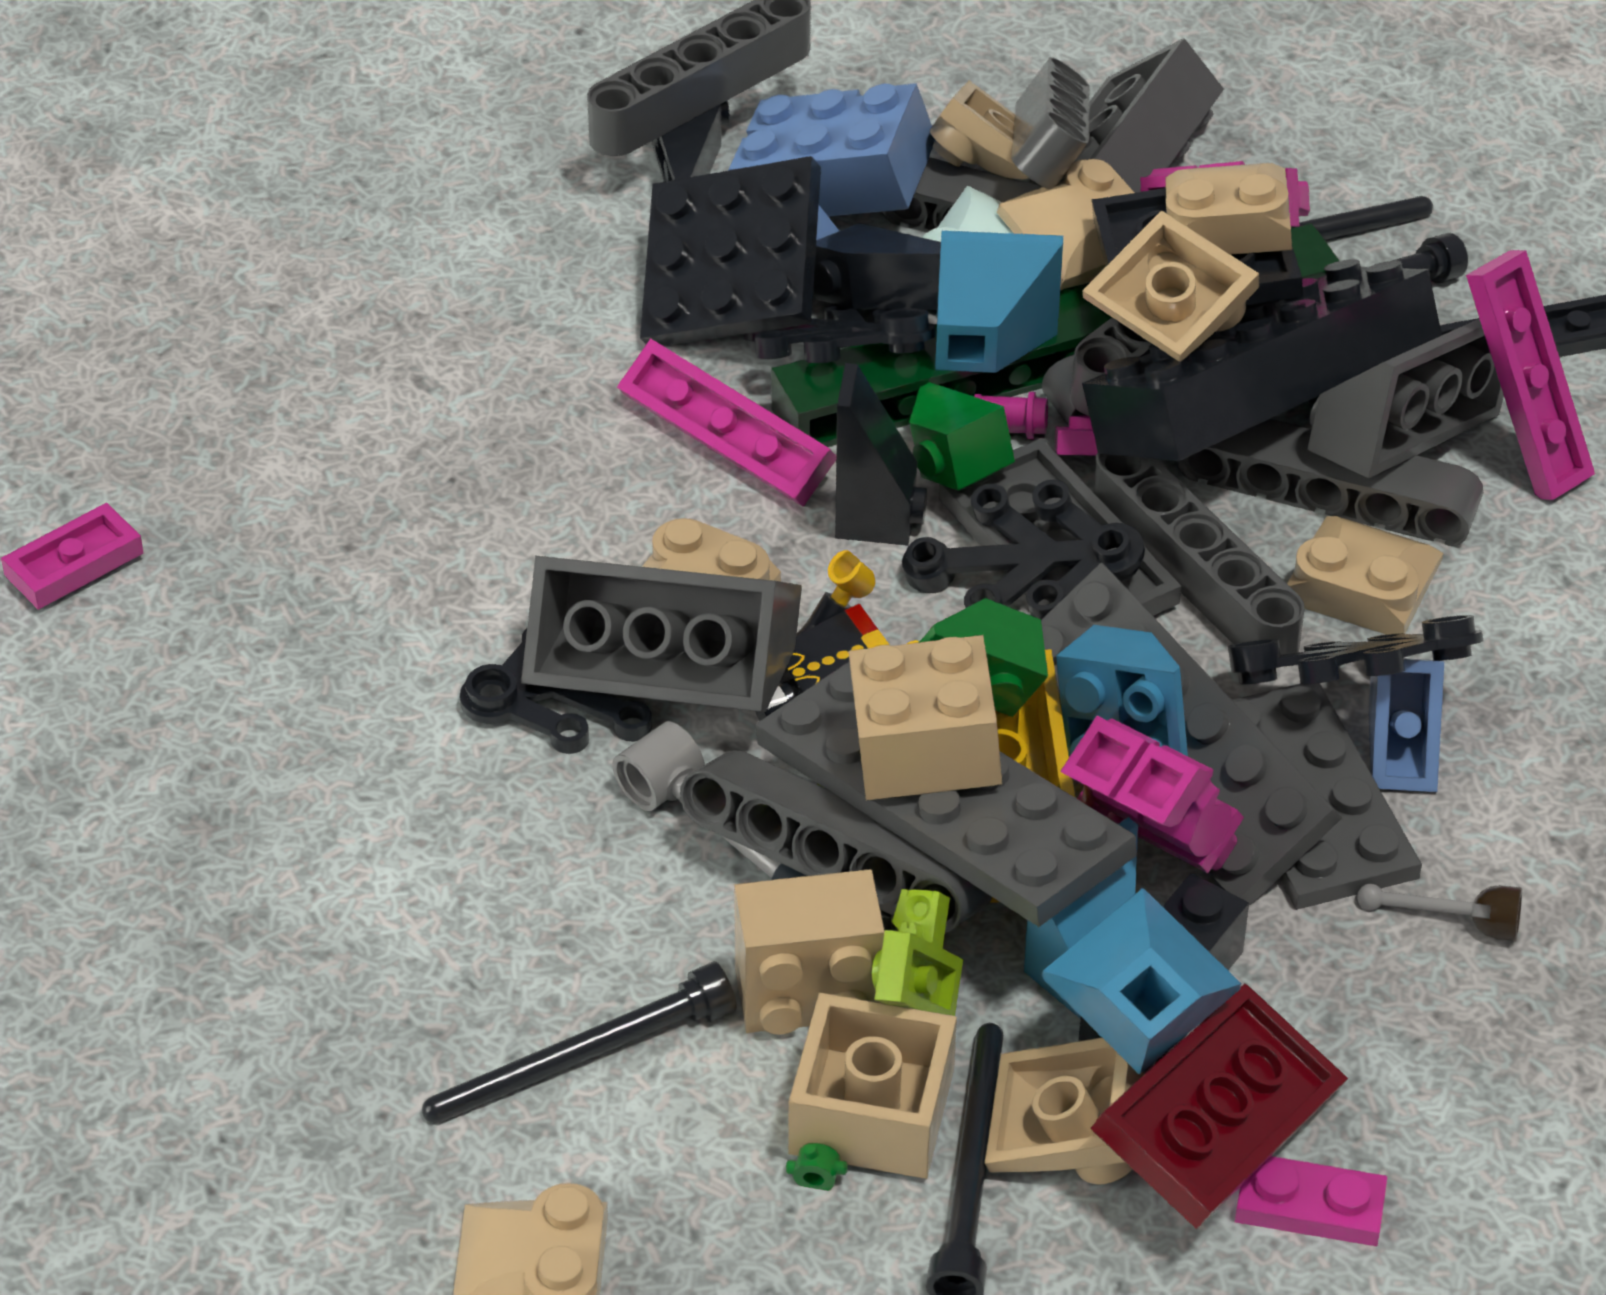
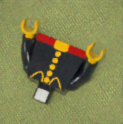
M840 551L830 561L828 577L837 587L832 594L824 593L807 622L797 632L795 650L766 712L755 711L759 721L850 661L849 651L868 649L879 645H890L861 604L852 607L848 604L852 597L863 598L870 594L876 584L873 571L863 562H860V559L850 551ZM913 640L908 642L907 644L919 643V641Z

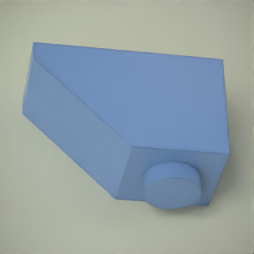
M1404 658V672L1370 677L1368 714L1370 771L1379 789L1438 791L1445 661Z

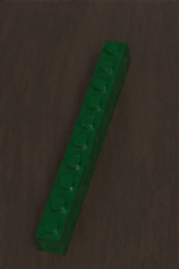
M1312 223L1291 229L1292 247L1302 279H1317L1324 276V268L1327 265L1340 261ZM1089 283L1060 290L1057 335L996 373L935 370L937 324H934L936 336L924 341L925 348L918 352L892 353L889 352L888 344L877 343L840 349L841 358L833 362L808 363L803 359L771 368V410L774 415L826 447L837 445V403L845 363L858 364L896 428L910 425L909 421L919 389L929 382L971 396L981 394L982 396L1013 397L1042 389V381L1049 368L1056 362L1074 355L1076 346L1112 317L1083 298V290Z

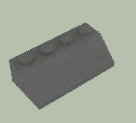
M1183 38L1107 77L1090 100L1089 143L1074 162L1088 159L1102 160L1108 163L1120 175L1134 193L1141 192L1140 177L1150 175L1154 169L1168 168L1170 164L1177 161L1189 150L1191 143L1188 139L1193 132L1200 129L1212 118L1214 113L1210 108L1224 88L1187 40ZM1032 179L1028 182L1031 184L1039 185Z
M1480 319L1391 358L1320 394L1310 413V424L1313 427L1307 450L1366 478H1371L1498 416L1504 395Z
M535 555L521 683L766 712L795 650L802 585L773 580Z

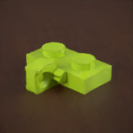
M901 889L892 920L898 931L885 930L882 949L877 952L873 961L872 981L876 989L875 1000L887 1005L955 1016L963 959L943 949L949 897L936 891Z

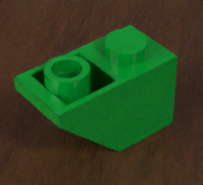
M985 598L935 623L919 643L937 641L947 637L962 638L983 635L995 711L1013 717L1048 678L1042 622L1039 618Z

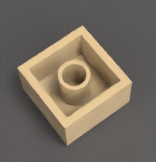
M983 635L962 638L947 637L937 641L894 646L879 645L873 648L849 651L866 800L1002 785L997 720Z
M872 869L734 884L735 972L746 1033L767 1031L771 1034L780 1035L790 1033L798 1027L810 1026L819 993L881 1003L875 1000L876 989L872 981V966L877 952L883 946L884 927Z
M819 993L789 1099L788 1154L798 1156L802 1146L809 1143H820L833 1148L839 1154L841 1161H846L847 1165L928 1179L954 1072L957 1016Z

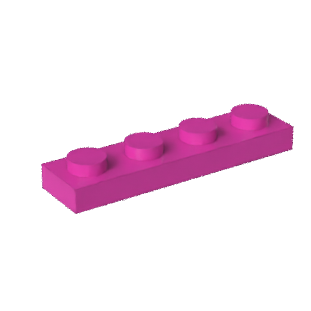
M1509 250L1467 274L1466 277L1534 493L1540 499L1554 500L1595 475V471L1527 251Z
M653 339L648 341L617 385V388L626 397L802 507L807 503L836 461V455L830 448Z

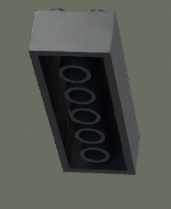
M1357 259L1334 262L1324 268V276L1317 279H1302L1303 297L1284 299L1272 304L1258 303L1246 305L1242 319L1235 326L1224 331L1214 332L1181 362L1151 344L1149 346L1150 353L1140 358L1125 357L1105 364L1104 374L1082 383L1098 453L1181 461L1318 397L1331 388L1391 358L1442 336L1429 270L1403 268L1401 261H1386L1370 267H1361L1360 261Z

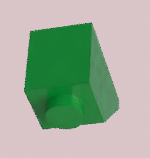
M930 382L920 387L909 424L914 442L912 454L917 460V468L920 471L921 478L960 490L1015 462L1004 406Z

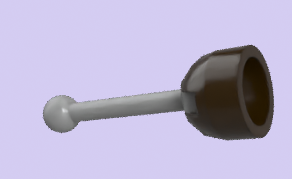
M1366 884L1359 889L1357 900L1359 905L1366 910H1376L1381 905L1470 915L1477 929L1484 935L1495 939L1517 941L1522 906V888L1504 885L1490 886L1482 890L1474 902L1383 892L1375 884Z

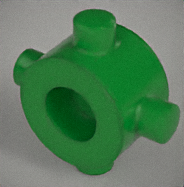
M809 1143L802 1146L797 1160H788L786 1163L787 1174H793V1178L799 1186L829 1191L834 1187L837 1175H846L848 1171L847 1162L841 1161L839 1154L833 1148L820 1143Z

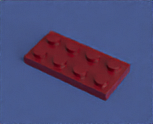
M1244 983L1238 992L1201 1022L1099 1116L1090 1129L1194 1228L1198 1229L1348 1080V1077L1251 987Z

